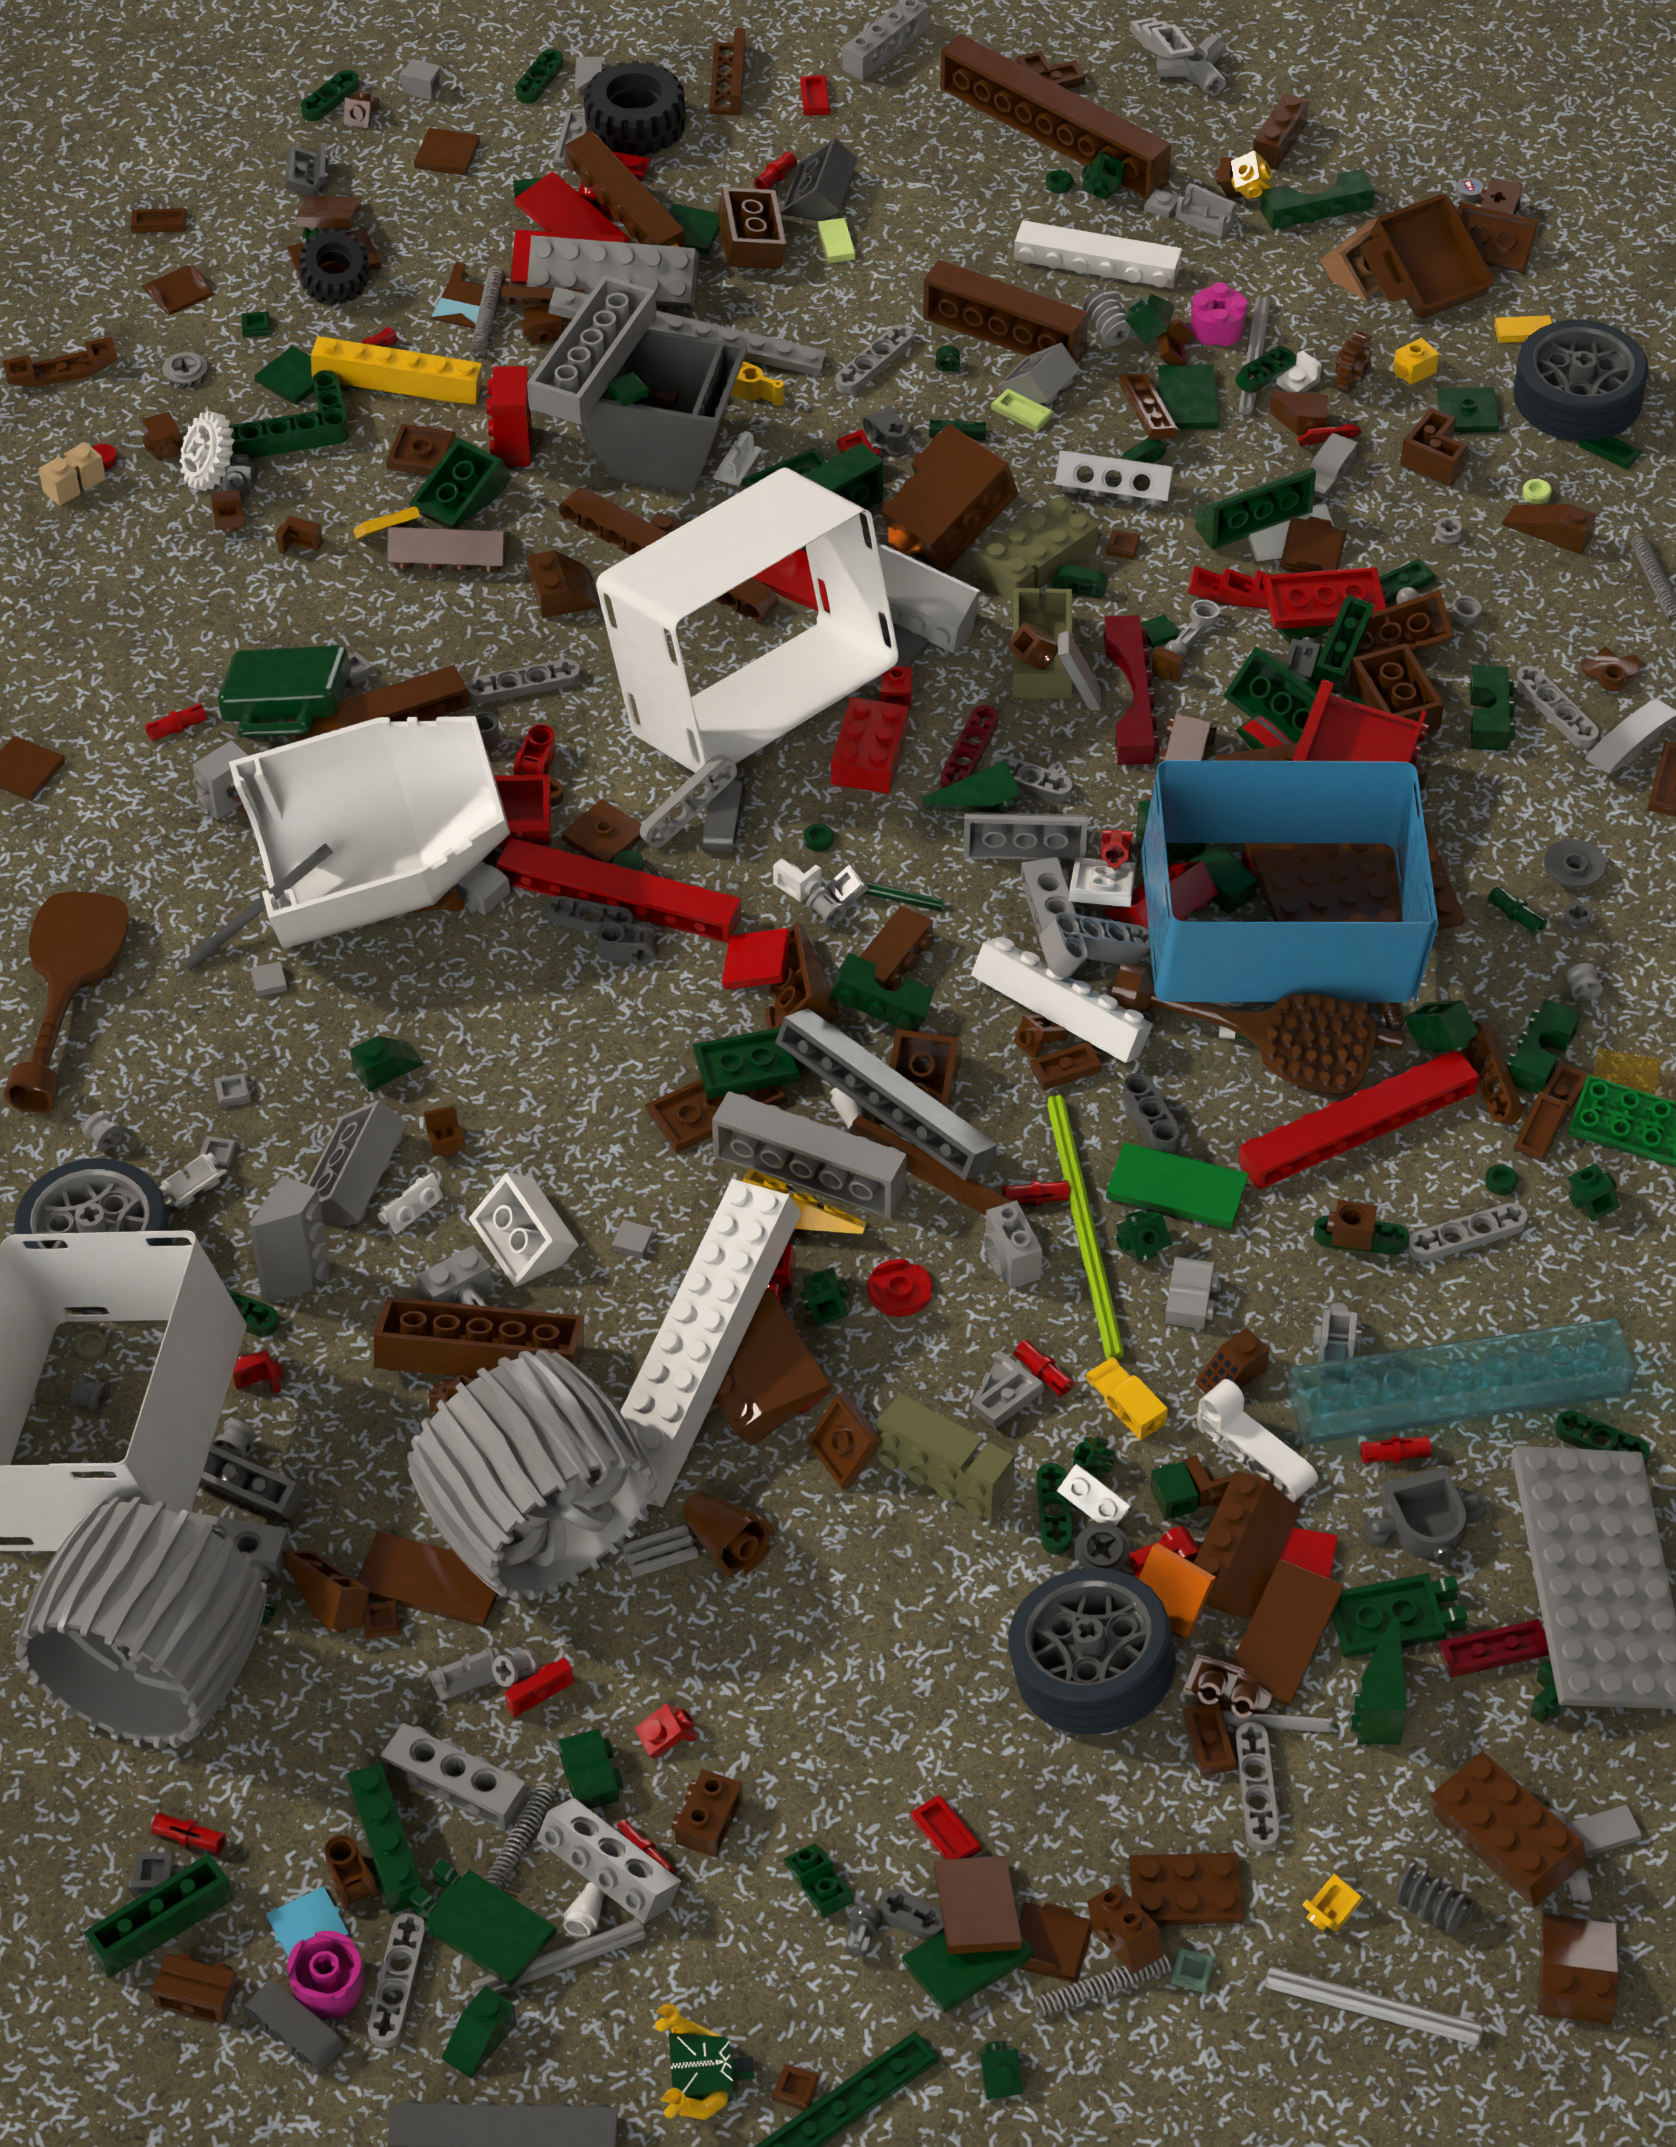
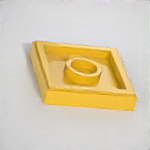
M414 506L363 522L355 527L353 531L356 539H360L388 530V527H398L411 523L418 519L420 514L418 508Z

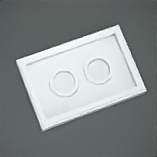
M1326 504L1313 506L1312 513L1298 517L1307 520L1310 516L1330 520L1332 526H1334ZM1290 520L1248 536L1256 562L1282 558Z
M1075 858L1069 890V901L1131 907L1136 863L1123 862L1120 868H1112L1103 859Z

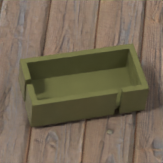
M1057 496L977 551L975 554V576L1013 603V588H1042L1053 580L1058 566H1073L1097 549L1099 525L1082 513L1076 515V509Z
M1013 588L1012 637L1024 622L1046 630L1057 643L1059 633L1069 631L1072 636V589H1045L1044 613H1039L1040 588ZM1012 652V698L1071 699L1072 679L1060 660L1058 653L1053 662L1045 670H1041L1023 663Z
M901 1393L897 1395L878 1419L877 1434L883 1441L877 1448V1458L885 1467L892 1470L897 1468L903 1471L914 1483L918 1485L926 1484L935 1489L944 1500H955L964 1505L966 1510L973 1516H984L989 1520L993 1519L1012 1494L1015 1456L988 1442L970 1466L966 1463L982 1444L983 1438Z

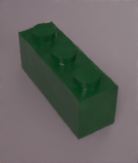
M1350 595L1346 596L1317 662L1312 680L1313 684L1320 686L1322 679L1333 682L1332 691L1340 693L1350 670L1352 658L1356 656L1370 623L1374 604Z

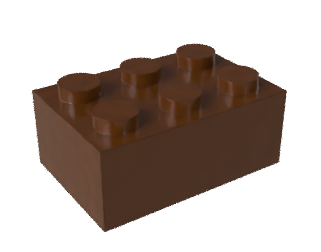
M722 187L717 216L727 266L781 269L786 240L776 191Z
M1407 643L1352 658L1349 683L1365 706L1417 722L1420 719L1422 710L1427 711L1424 724L1429 725L1427 732L1441 728L1444 703Z

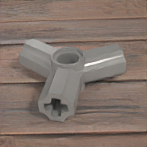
M1212 34L1210 37H1206L1198 47H1194V55L1173 59L1157 55V76L1186 77L1189 81L1196 82L1211 97L1220 94L1222 88L1225 87V78L1213 66L1226 51V43L1218 35Z

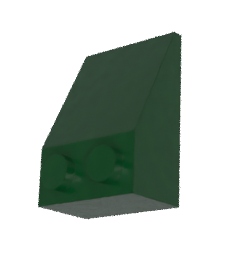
M458 437L414 495L409 505L410 507H417L418 511L455 529L494 501L512 476L502 459Z
M1005 760L922 797V805L925 810L996 812L999 810L1000 813H1007L1017 808L1016 804L1020 801V792Z
M1392 1617L1361 1678L1359 1692H1353V1711H1350L1349 1726L1350 1732H1357V1744L1400 1745L1406 1716V1697L1399 1618Z

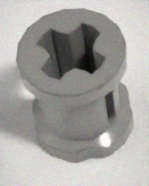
M825 887L816 889L806 902L807 908L813 912L816 911L823 918V923L827 927H831L841 921L847 913V907L843 903H837L831 897V892Z
M521 1649L513 1656H498L495 1658L492 1666L495 1680L503 1687L511 1686L519 1679H528L538 1673L540 1668L539 1660L530 1649Z

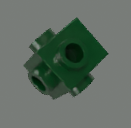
M1100 152L1091 163H1087L1083 168L1081 177L1084 178L1082 190L1095 197L1107 199L1112 192L1116 193L1121 185L1124 162Z
M1597 1163L1567 1177L1571 1187V1191L1568 1192L1571 1203L1576 1210L1582 1208L1591 1222L1620 1208L1615 1192L1618 1188L1610 1172L1603 1173Z
M1137 1211L1126 1215V1221L1116 1224L1119 1233L1116 1235V1240L1120 1250L1126 1253L1127 1256L1138 1258L1139 1261L1153 1258L1157 1255V1250L1172 1245L1163 1214Z
M834 1267L814 1272L802 1278L805 1291L800 1292L801 1300L805 1310H811L818 1326L849 1315L845 1299L850 1296L849 1288L844 1277L838 1279Z

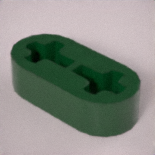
M1146 438L1127 450L1120 459L1155 463L1164 457L1167 445L1160 439L1150 440Z
M1071 565L1058 566L1052 580V586L1055 589H1072L1074 594L1102 598L1105 595L1109 583L1108 577L1100 571Z

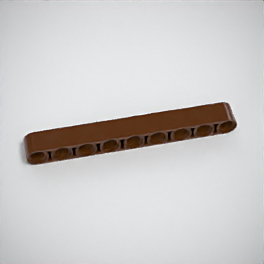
M582 487L572 493L558 508L563 519L568 518L572 520L574 525L587 532L590 530L596 533V537L609 544L612 542L618 545L620 550L630 555L637 553L669 534ZM753 578L748 579L715 599L716 602L722 605L727 604L731 606L732 610L740 615L755 619V623L763 620L779 603L776 593L771 588Z

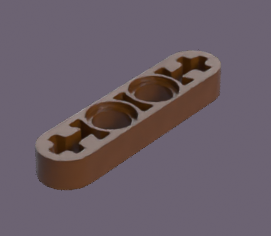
M1474 1021L1479 1034L1469 1040L1470 1044L1465 1048L1471 1066L1479 1075L1478 1084L1492 1119L1498 1123L1512 1126L1519 1121L1522 1115V1103L1492 1028L1486 1024ZM1490 1054V1063L1484 1068V1061L1487 1055ZM1500 1078V1086L1497 1092L1494 1093V1084Z

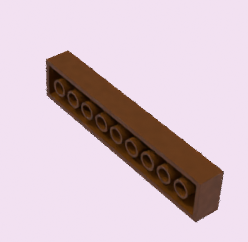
M962 34L958 35L941 49L940 89L1084 166L1087 163H1091L1100 152L1124 162L1121 185L1146 199H1149L1156 188L1162 190L1169 184L1171 143Z

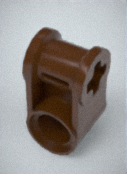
M337 1835L329 1839L324 1848L326 1865L343 1909L350 1908L351 1903L367 1896H372L373 1898L379 1896L373 1876L368 1866L365 1865L354 1840L347 1835ZM341 1854L349 1856V1858L343 1861H336L334 1859Z

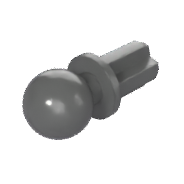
M861 1903L852 1912V1920L848 1925L849 1937L846 1950L851 1952V1957L858 1958V1955H866L870 1941L876 1937V1927L880 1923L881 1914L879 1909L872 1903Z

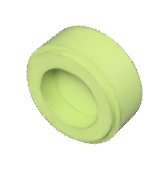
M1532 479L1524 484L1522 495L1526 501L1532 504H1544L1550 500L1552 488L1544 480Z

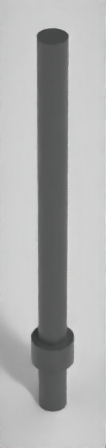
M326 843L323 844L268 890L269 893L273 894L277 900L284 894V890L290 889L333 853L331 848ZM263 895L213 937L208 936L200 942L201 947L182 963L191 971L208 956L212 958L221 950V945L266 909Z

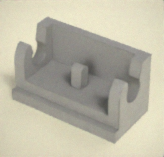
M1190 183L1186 187L1185 198L1182 196L1178 198L1174 219L1221 239L1235 224L1236 203Z

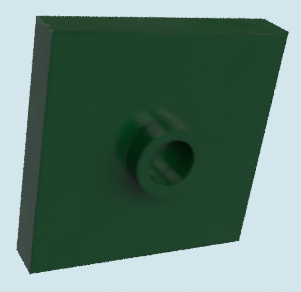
M1493 387L1437 388L1439 411L1456 418L1454 433L1499 431Z

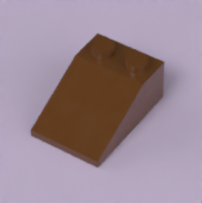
M896 1029L889 1067L949 1109L958 1078L963 1045L957 1037Z
M1543 1914L1537 2015L1611 2024L1617 2003L1618 1961L1616 1923Z

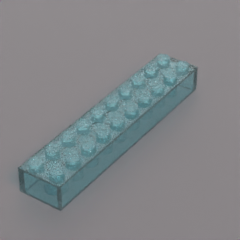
M1617 1318L1292 1366L1290 1367L1287 1391L1303 1445L1626 1396L1631 1393L1635 1369Z

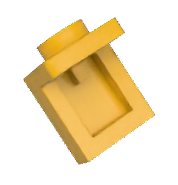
M1333 1874L1311 1902L1306 1899L1302 1905L1310 1911L1306 1918L1322 1931L1329 1927L1337 1932L1364 1898L1341 1878Z

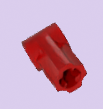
M1102 829L1100 856L1108 863L1109 867L1120 868L1123 862L1131 858L1133 831Z
M1178 1526L1169 1530L1161 1537L1159 1542H1156L1191 1563H1194L1200 1550L1188 1529L1184 1526ZM1156 1543L1129 1553L1131 1568L1138 1579L1150 1550Z

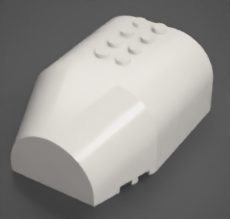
M475 716L437 717L436 721H418L417 717H408L407 722H391L389 717H380L229 762L235 788L247 812L258 843L269 889L323 844L326 843L333 851L330 856L294 886L284 890V894L277 900L268 890L262 891L268 918L283 949L434 905L510 834L497 783Z

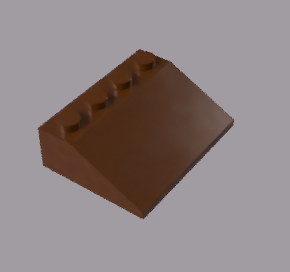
M770 1287L766 1288L714 1398L734 1434L750 1446L760 1442L832 1388Z

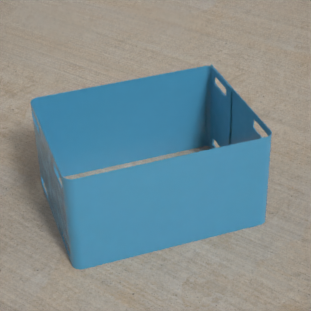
M1166 760L1158 765L1141 849L1154 991L1157 998L1165 1002H1278L1282 997L1291 994H1318L1346 1002H1408L1413 997L1414 1004L1416 1003L1438 928V919L1418 773L1414 765L1408 762L1201 760ZM1414 784H1416V791H1417V798H1418V805H1419V818H1418V815H1417L1416 800H1415V793H1414ZM1165 843L1387 844L1394 851L1403 922L1179 921L1172 914ZM1144 846H1145V854H1146L1147 877H1146V867H1145ZM1397 846H1399V853H1400V860H1401V868H1402V879H1401V876H1400ZM1166 884H1167V893H1168L1169 917H1168V907H1167ZM1154 950H1155L1157 980H1156V973H1155Z

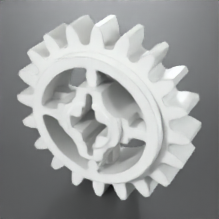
M211 411L201 412L199 418H194L192 427L188 426V433L183 438L184 443L180 450L182 452L180 463L183 466L181 473L185 474L184 482H188L189 487L202 491H207V489L213 490L214 484H220V477L226 475L225 470L227 466H230V458L233 454L232 444L234 439L231 438L233 429L228 428L230 420H226L225 415Z

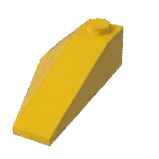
M749 1168L742 1182L790 1195L802 1212L794 1229L862 1234L867 1222L831 1205H825L822 1209L818 1207L819 1202L814 1199V1196L806 1192H795L793 1195L788 1192L789 1189L787 1187L789 1184L755 1169Z

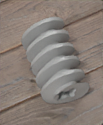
M1095 289L1084 299L1082 309L1088 312L1090 322L1105 344L1114 347L1132 338L1135 331L1126 322V311L1113 293L1102 289Z

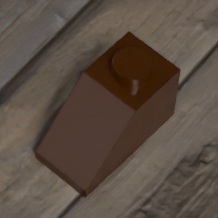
M1272 391L1270 414L1296 435H1305L1309 429L1326 428L1328 395Z

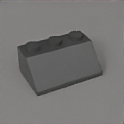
M834 138L800 160L780 214L824 221L828 217H835L842 209L841 204L849 190V181L855 173L854 167L857 158L837 138Z

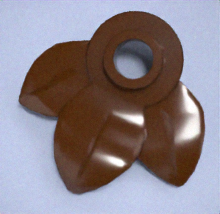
M1603 647L1597 653L1595 660L1581 659L1582 671L1587 676L1598 680L1601 687L1610 691L1623 689L1627 685L1628 679L1638 673L1640 666L1639 658L1636 654L1619 659L1607 647Z

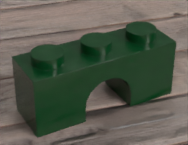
M1472 665L1470 705L1484 706L1487 709L1473 708L1471 749L1507 751L1508 742L1514 741L1515 723H1510V719L1514 717L1515 703L1514 701H1509V697H1513L1514 679H1509L1508 667Z
M848 952L838 969L829 998L839 1001L845 1006L862 1011L873 1018L883 1020L901 1030L917 1032L927 1016L935 989L906 977L899 990H885L875 980L877 964Z
M1545 999L1540 1010L1534 1009L1528 1024L1530 1027L1529 1031L1521 1033L1517 1043V1049L1519 1050L1516 1054L1511 1053L1506 1063L1515 1086L1538 1094L1539 1091L1543 1092L1555 1072L1558 1056L1546 1052L1543 1048L1552 1047L1566 1052L1578 1030L1581 1012Z

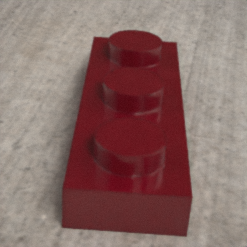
M1539 1619L1439 1642L1438 1647L1449 1678L1549 1656L1546 1635Z

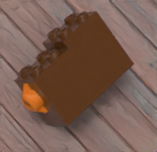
M948 424L943 431L938 432L927 448L916 455L911 463L915 475L906 480L902 489L893 498L887 500L881 510L888 527V543L890 547L907 556L909 554H915L917 557L920 556L927 564L943 573L957 561L1019 494L1009 464L951 424Z

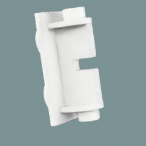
M745 431L739 434L714 474L713 479L740 486L742 479L745 478L762 450L761 447L754 446V436L752 433Z
M212 1153L207 1155L201 1154L198 1158L184 1166L191 1177L187 1179L183 1171L179 1170L161 1182L159 1189L164 1199L169 1198V1201L165 1203L166 1207L181 1209L195 1200L193 1195L201 1189L207 1191L219 1184V1177L225 1174L227 1170L215 1168L214 1165L217 1164V1160Z
M434 1173L424 1178L419 1177L415 1184L402 1193L400 1198H395L388 1205L382 1206L380 1213L377 1214L378 1219L383 1224L389 1222L393 1232L398 1234L440 1201L444 1196Z
M1075 1464L1057 1490L1098 1523H1109L1117 1526L1119 1521L1121 1522L1128 1514V1509L1131 1506L1078 1464Z

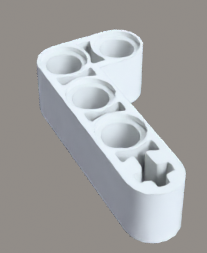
M1228 1379L1222 1380L1199 1401L1197 1426L1200 1432L1208 1433L1214 1438L1212 1441L1225 1452L1233 1453L1239 1458L1237 1460L1252 1473L1257 1472L1264 1479H1267L1294 1503L1318 1481L1315 1469L1295 1451L1243 1411L1244 1396L1242 1391L1234 1382Z

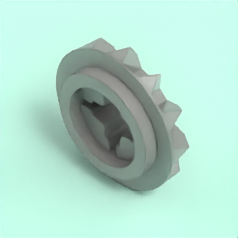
M192 352L177 353L170 356L164 362L162 367L163 376L167 378L169 384L175 382L180 387L183 383H187L191 386L193 381L200 383L201 378L207 376V363L199 354ZM182 365H185L189 372L183 373Z

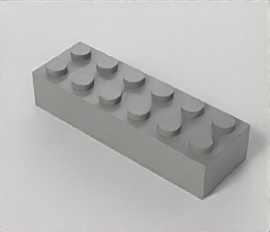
M531 235L527 287L585 289L586 293L590 295L603 275L655 290L656 305L694 308L699 253L695 248Z
M603 275L527 382L529 409L581 425L608 387V383L616 376L657 317L655 290Z
M729 1091L712 1118L713 1157L746 1169H755L783 1182L890 1220L906 1192L907 1154L894 1147H886L872 1142L865 1137L846 1133L834 1126H826L812 1121L808 1117L798 1116L781 1110L777 1106L766 1105L752 1100L748 1096L738 1095Z

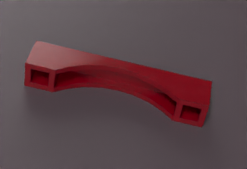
M1140 615L1104 616L1103 637L1105 655L1125 674L1133 693L1131 706L1125 716L1116 724L1115 748L1117 765L1153 764L1154 753H1159V735H1153V731H1157L1156 713H1151V709H1154V692H1148V688L1152 687L1151 670H1146V666H1149V649L1143 648V645L1147 644L1146 627H1141Z

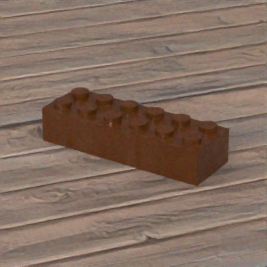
M938 260L924 278V320L1025 356L1061 342L1076 364L1086 353L1088 312L942 260Z
M388 1296L374 1332V1368L390 1371L420 1372L422 1374L451 1375L454 1377L467 1375V1377L478 1378L477 1371L479 1369L485 1368L488 1372L498 1367V1360L503 1357H507L512 1361L518 1359L520 1352L529 1351L532 1355H536L538 1350H547L551 1354L554 1352L561 1354L579 1369L584 1351V1316Z

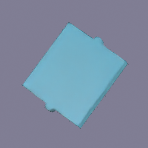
M324 1886L266 1913V1917L276 1934L274 1937L275 1942L281 1943L288 1958L293 1947L302 1939L305 1941L314 1937L317 1932L335 1931L349 1936L339 1916L340 1908L333 1905Z

